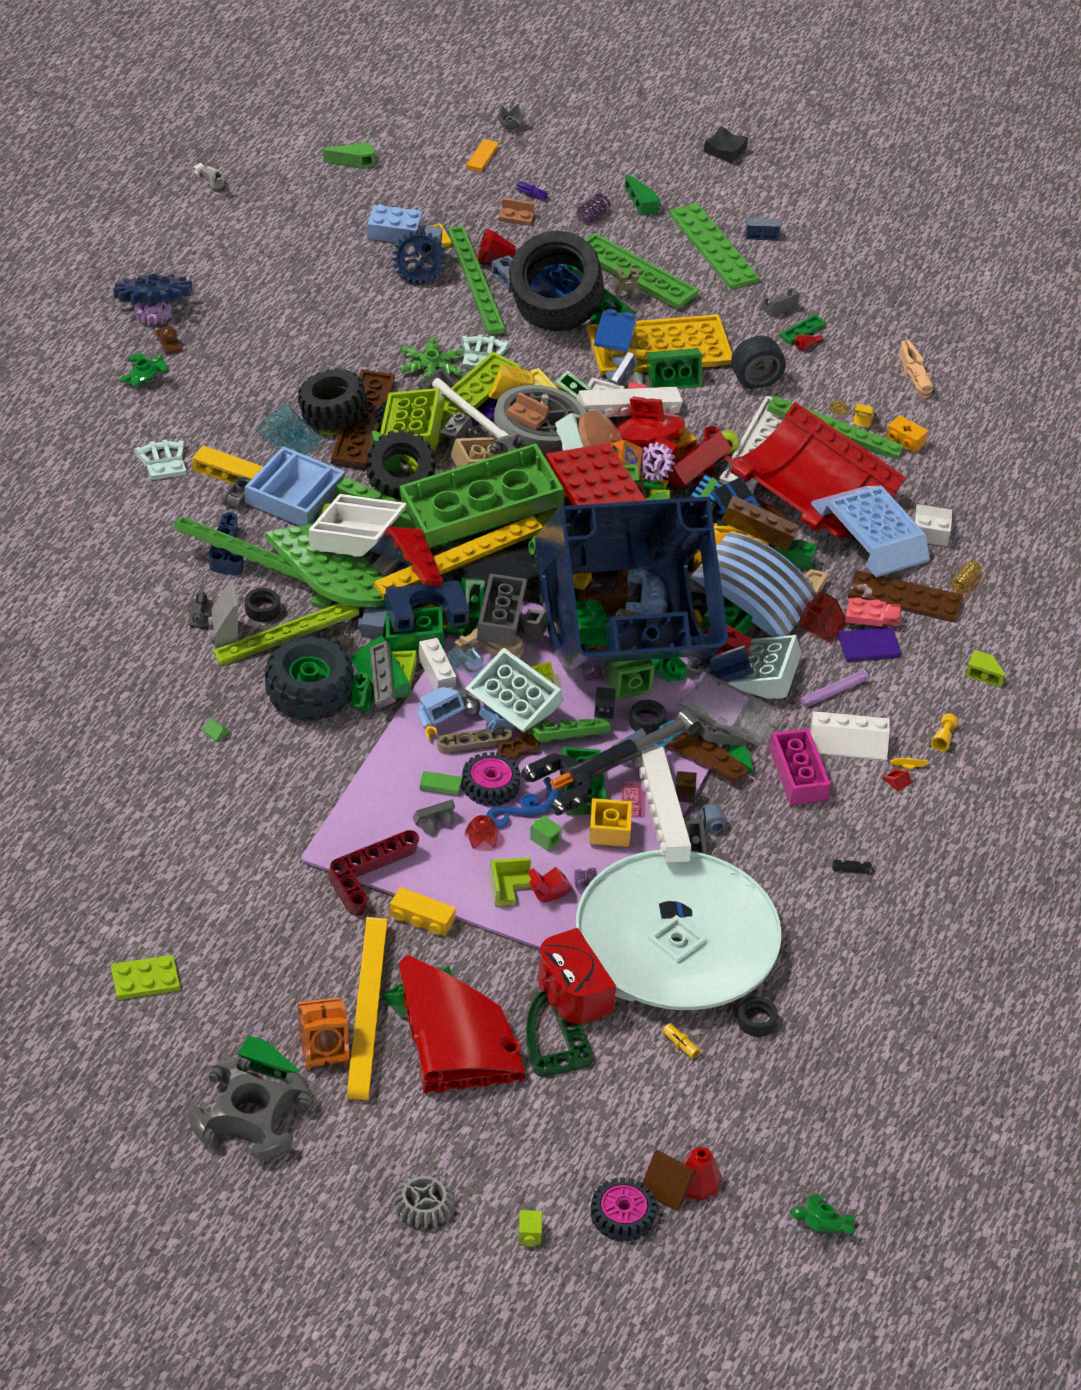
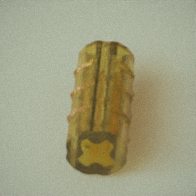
M973 560L968 561L951 581L952 590L959 594L965 592L981 572L980 564Z

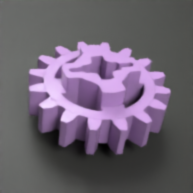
M138 303L134 308V315L137 320L141 319V323L146 321L148 325L151 322L157 325V322L163 323V320H168V317H171L172 312L171 305L164 303H154L151 306Z
M658 442L655 445L650 443L649 448L644 447L645 452L642 453L640 470L642 471L640 474L645 476V479L657 482V479L663 481V476L668 478V472H673L671 465H675L672 462L675 456L671 454L672 449H669L667 445Z

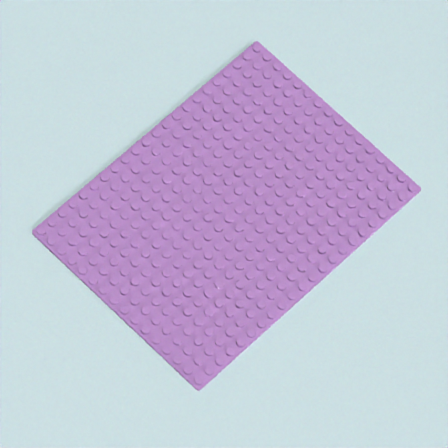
M524 600L520 619L524 618L528 609L544 611L543 606ZM547 629L538 643L529 644L527 638H521L524 644V651L520 660L559 687L564 697L563 702L543 720L560 723L563 719H569L578 723L579 719H600L594 717L596 688H610L601 670V664L590 665L584 669L567 668L557 658ZM452 633L446 638L445 649L443 650L456 675V687H461L466 691L465 688L491 662L496 654L483 647L460 652L455 648V642L460 639ZM679 657L686 665L691 661L688 657ZM424 671L412 689V693L406 698L303 853L301 861L329 872L330 863L334 859L403 831L413 830L419 835V843L415 854L357 877L358 882L395 896L400 887L456 907L455 919L540 949L542 942L548 937L576 928V913L579 901L589 883L600 872L626 857L660 850V842H657L656 839L657 829L653 828V816H650L649 813L650 804L646 802V791H643V779H640L639 775L640 767H637L635 757L633 758V767L623 763L604 772L607 800L623 801L624 789H637L639 791V803L632 805L639 808V813L631 815L629 847L589 844L591 814L566 815L564 813L556 816L552 810L534 816L507 813L509 815L508 824L503 828L497 829L489 826L486 822V814L489 809L495 807H521L520 800L526 794L536 795L539 799L538 806L546 802L549 796H545L548 791L546 790L547 786L543 782L544 778L535 782H527L521 776L523 768L552 753L560 754L562 747L598 749L601 752L611 748L614 744L635 732L629 723L630 710L634 703L640 700L649 699L661 703L667 713L666 722L671 720L676 722V716L682 710L687 709L689 705H694L701 708L716 726L733 728L751 693L728 687L727 683L718 685L714 674L697 679L686 675V679L667 682L654 675L652 693L615 699L613 719L604 718L611 724V732L604 733L601 736L586 735L584 738L569 737L567 740L553 739L549 742H541L537 754H526L515 761V765H518L520 770V787L514 799L511 798V801L508 803L504 801L503 805H499L497 802L496 806H491V803H488V806H484L483 802L478 804L476 799L472 801L469 799V796L465 795L462 783L459 796L420 790L423 771L462 777L463 767L466 762H469L471 757L475 759V755L479 754L482 756L484 752H487V755H490V752H495L496 755L498 747L443 754L437 749L438 739L435 734L430 735L431 742L427 740L426 729L423 728L417 716V711L421 705L420 698L429 692H433L434 689ZM460 711L435 725L432 724L431 727L436 728L439 738L441 735L486 729L489 723L479 715V712L465 715L463 711ZM649 713L637 716L639 719L648 722L658 720L657 716ZM516 727L509 728L512 732L511 741L519 738L522 734ZM486 737L479 738L481 741L489 740ZM461 740L460 742L463 744H467L470 741ZM716 743V744L719 745L721 748H722L723 745H724V744H722V743ZM664 749L674 787L677 771L697 772V793L710 768H702L697 765L696 761L690 758L686 760L680 757V753ZM558 770L546 777H550L553 780L561 776L560 771ZM563 788L559 789L560 795L563 794ZM453 799L455 808L453 810L454 822L451 827L444 825L436 818L435 836H431L423 830L420 824L415 825L412 817L416 810ZM679 802L683 817L691 803ZM499 812L495 814L494 817L496 819H502L504 817V813ZM544 815L562 827L561 842L549 851H546L530 840V827L532 823ZM530 857L531 869L535 868L541 875H545L554 867H557L566 875L573 889L560 899L550 902L539 901L532 888L514 890L515 905L495 907L489 877L490 860Z

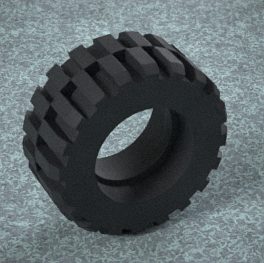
M327 369L324 372H317L314 376L311 375L307 381L302 383L297 396L303 420L310 427L316 430L320 429L321 431L342 430L347 426L354 425V422H358L364 416L368 407L362 379L354 372L346 369Z
M398 429L397 433H394L392 430L388 432L387 436L384 434L379 436V440H375L372 443V448L369 449L367 454L366 473L371 487H375L376 491L399 500L401 499L399 486L435 475L436 459L434 450L430 449V443L428 441L424 442V437L420 434L415 436L414 432L410 430L408 433H405L404 429ZM405 454L417 462L418 470L409 477L398 478L390 475L385 470L384 462L393 455Z

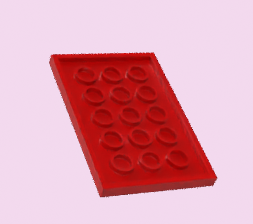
M610 443L547 453L545 456L573 505L646 501Z

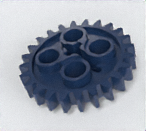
M416 230V235L410 232V237L403 235L405 240H398L400 246L395 245L398 251L392 252L396 255L392 260L397 262L393 267L399 268L396 273H402V279L407 277L406 282L409 283L412 280L415 285L419 281V284L422 285L425 280L429 284L430 278L435 281L434 275L441 276L438 271H444L441 264H446L442 259L446 258L447 255L442 254L446 249L440 248L443 243L441 241L437 242V236L432 239V233L426 236V231L423 230L422 235H420V232ZM426 245H431V250L428 253H424L423 248ZM413 246L415 248L414 252L407 254L408 247ZM419 254L422 257H429L431 255H434V258H420V261H418L417 259L405 260L406 257L418 258ZM426 262H432L430 269L424 268ZM410 263H415V269L409 271L408 265Z

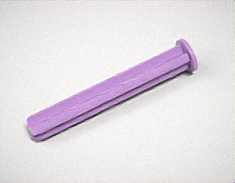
M861 668L857 673L803 696L801 703L804 707H809L857 684L867 683L869 681L868 674Z

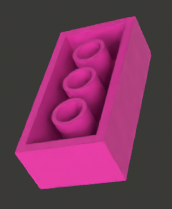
M809 728L772 733L769 750L790 805L828 800L831 784Z

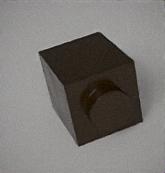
M677 771L675 790L679 802L694 803L697 772Z

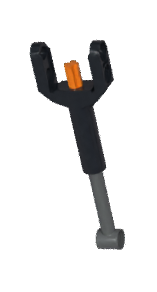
M684 709L676 716V722L635 741L628 739L582 762L567 755L552 753L525 766L521 771V776L527 782H535L558 770L560 771L561 776L550 781L552 789L558 790L567 785H570L573 789L557 796L556 800L551 804L550 809L556 816H559L586 803L591 778L637 757L639 751L683 730L688 735L694 734L699 730L701 722L688 709Z

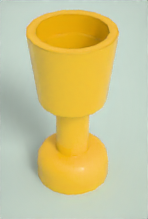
M944 714L942 716L941 725L943 728L939 729L931 740L933 749L943 752L949 749L952 737L950 730L955 729L959 722L955 715Z

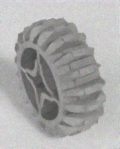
M421 1173L419 1177L413 1174L411 1179L405 1177L404 1183H399L398 1189L395 1192L394 1206L396 1213L400 1215L401 1221L407 1220L408 1226L414 1222L416 1228L420 1224H424L425 1229H427L428 1224L435 1228L437 1222L443 1224L444 1219H448L450 1212L453 1210L454 1196L451 1187L447 1186L446 1181H441L440 1176L433 1178L431 1173L428 1176H424ZM434 1194H436L441 1201L437 1200V1197H435ZM407 1199L411 1200V1203L414 1204V1207L409 1204Z

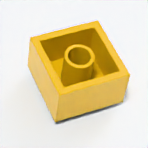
M592 798L589 844L629 847L632 801Z

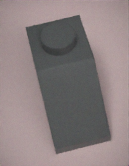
M685 819L684 822L691 844V851L707 855L703 819Z

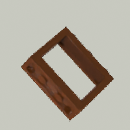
M628 570L591 573L592 579L617 576V593L589 596L588 585L584 590L579 589V603L587 602L588 600H599L606 612L618 611L620 608L625 609L626 602H629L628 591H625L628 590V580L625 579V577H628Z

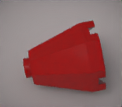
M486 229L480 243L481 246L478 251L477 260L479 263H492V261L506 256H510L513 259L517 251L515 250L516 246L493 230Z
M697 1147L691 1150L682 1163L696 1171L685 1197L702 1201L710 1195L717 1194L722 1175L709 1149Z

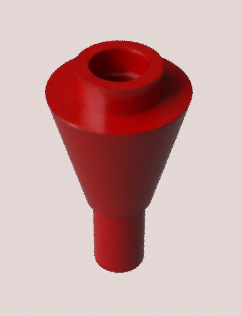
M797 335L795 346L804 351L815 343L822 342L824 338L822 335Z

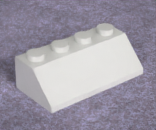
M812 712L810 732L819 755L887 761L890 732L889 718Z

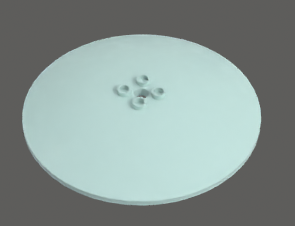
M660 850L638 853L613 863L589 883L582 894L576 913V928L578 927L616 984V990L641 1003L665 1009H708L733 1002L745 996L768 976L775 965L781 945V925L778 913L764 889L753 878L734 865L719 858L693 851L690 852V861L666 863L664 855L660 854ZM665 901L683 903L692 909V917L680 918L676 915L670 919H661L659 904ZM673 938H679V939H681L682 941H680V942H675V941H673L672 939H673Z

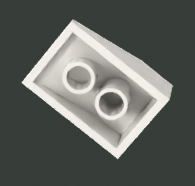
M917 504L914 522L926 534L927 543L948 546L952 510Z

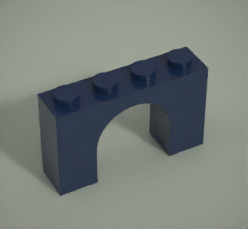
M459 581L442 582L441 586L421 584L385 589V605L394 632L413 630L414 615L411 608L422 603L442 607L450 627L468 625L470 610Z

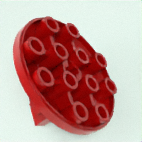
M633 396L630 398L632 418L617 427L623 440L644 448L650 443H654L657 437L672 442V438L683 435L686 425L683 417L664 412L662 399H646Z

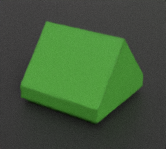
M209 718L203 729V732L216 742L231 732L220 722Z

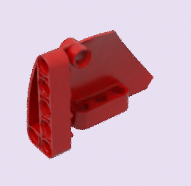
M406 955L399 962L398 965L404 987V1003L412 1040L417 1045L420 1060L419 1075L425 1094L435 1091V1093L450 1091L449 1089L455 1088L456 1090L471 1088L470 1086H491L493 1083H513L516 1080L521 1082L526 1078L520 1054V1043L514 1038L501 1006L457 978L410 955Z

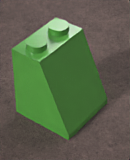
M650 659L601 664V670L609 687L616 689V700L652 693L655 665Z

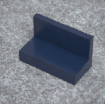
M745 645L708 657L718 685L754 673Z

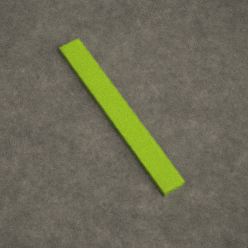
M338 603L213 650V654L220 666L276 647L284 642H289L291 639L300 638L359 615V610L356 606Z

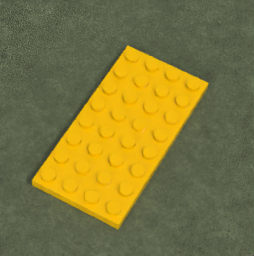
M719 314L641 320L636 322L635 335L630 346L633 349L646 350L644 361L637 360L638 364L633 372H647V352L697 348L702 353V367L731 365L732 351ZM599 324L587 325L586 331L600 376H605L607 371L617 370L618 367L612 362L610 356L611 349L594 346Z

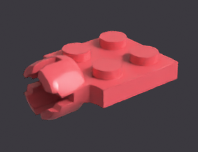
M849 598L845 622L881 627L884 624L897 627L900 624L901 606L886 604V602L880 600Z

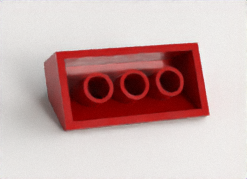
M720 431L702 440L674 462L675 465H671L673 472L669 471V477L663 476V479L669 480L668 485L675 489L682 486L685 489L693 483L692 479H698L703 476L705 469L710 470L717 465L715 463L717 460L725 459L728 456L727 452L732 448Z

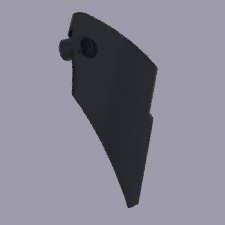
M488 529L447 542L441 553L495 530ZM527 538L441 575L443 582L459 581L461 584V578H479L485 581L484 592H486L490 574L527 580L539 576L537 558L529 552V542L531 539Z

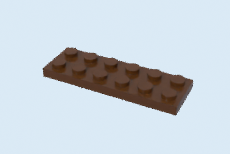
M856 570L848 598L880 600L886 602V604L900 605L902 611L956 623L963 595L884 576L875 577L874 574Z

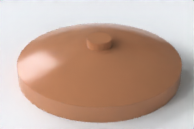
M590 410L580 417L579 433L584 447L615 443L623 440L616 426L601 412Z

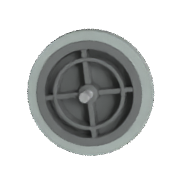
M524 385L512 388L500 396L495 407L494 423L509 435L518 433L523 436L525 442L519 448L536 443L542 453L563 451V444L557 434L555 423L571 413L582 416L586 413V410L577 399L566 392L548 386ZM518 393H522L549 407L546 422L539 426L537 430H533L506 415V410L516 402Z

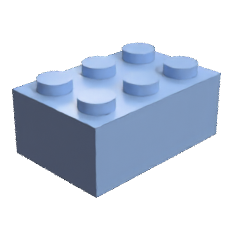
M373 205L368 221L367 239L400 243L399 239L405 240L403 235L410 237V232L416 235V230L419 232L421 230L422 211Z

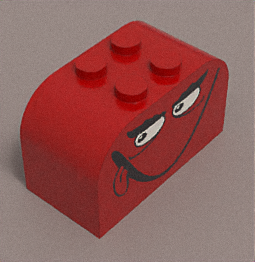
M578 927L545 939L540 947L537 980L540 990L547 995L549 1004L555 1007L558 1014L564 1020L577 1024L586 1023L612 1014L616 984Z

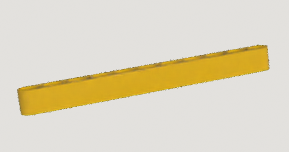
M366 918L347 1088V1099L369 1101L387 918Z

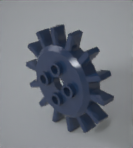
M158 273L148 276L138 275V278L135 279L125 278L123 279L124 283H115V288H113L114 299L119 298L120 303L131 300V305L143 303L148 306L154 303L169 304V301L173 299L181 301L183 296H191V291H193L192 281H187L185 276L175 278L174 274L164 276L158 275Z

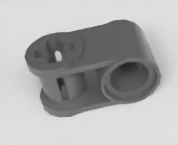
M247 477L238 478L229 490L225 492L222 504L233 506L236 510L240 511L245 505V486L251 480Z

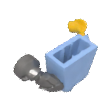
M440 687L421 697V705L418 708L417 716L423 728L426 729L427 740L431 742L430 735L435 734L438 739L437 730L435 727H431L432 724L435 725L460 711H463L465 715L475 714L480 711V701L473 698L472 695H468L469 692L464 691L461 687Z

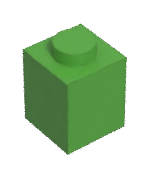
M545 815L532 823L530 827V840L546 851L551 850L561 842L562 827Z

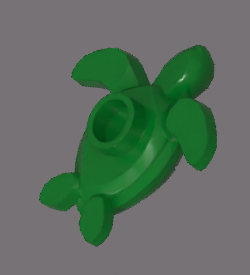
M134 354L128 358V361L135 362V366L129 371L128 375L120 378V382H129L130 385L137 387L151 381L159 370L165 373L168 370V366L162 355L147 359L144 354Z
M810 1195L806 1201L808 1209L795 1207L790 1210L794 1219L804 1220L814 1231L824 1234H839L843 1232L854 1234L855 1232L853 1226L849 1224H853L856 1217L852 1215L841 1217L831 1205L821 1203L824 1198L822 1195Z

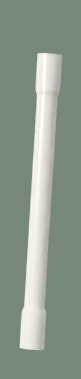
M436 378L433 381L432 386L434 388H440L443 395L484 426L497 439L509 435L450 389L441 379Z

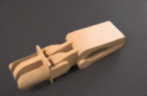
M901 341L899 354L904 371L910 375L913 381L912 387L916 388L920 397L928 398L932 395L931 392L933 390V384L930 380L931 373H926L923 366V358L911 341Z

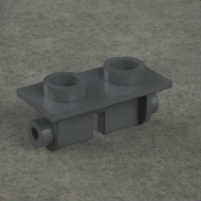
M199 591L196 594V599L193 598L188 626L207 627L212 600L207 599L204 591Z

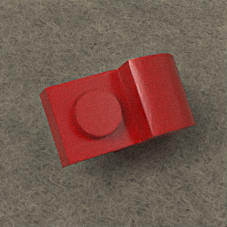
M554 867L545 875H541L535 868L527 872L531 878L529 881L530 886L537 899L541 902L560 899L573 889L566 875L557 867Z

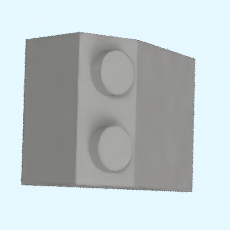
M234 580L228 582L211 609L212 617H208L209 628H213V630H210V640L215 642V648L238 641V605Z

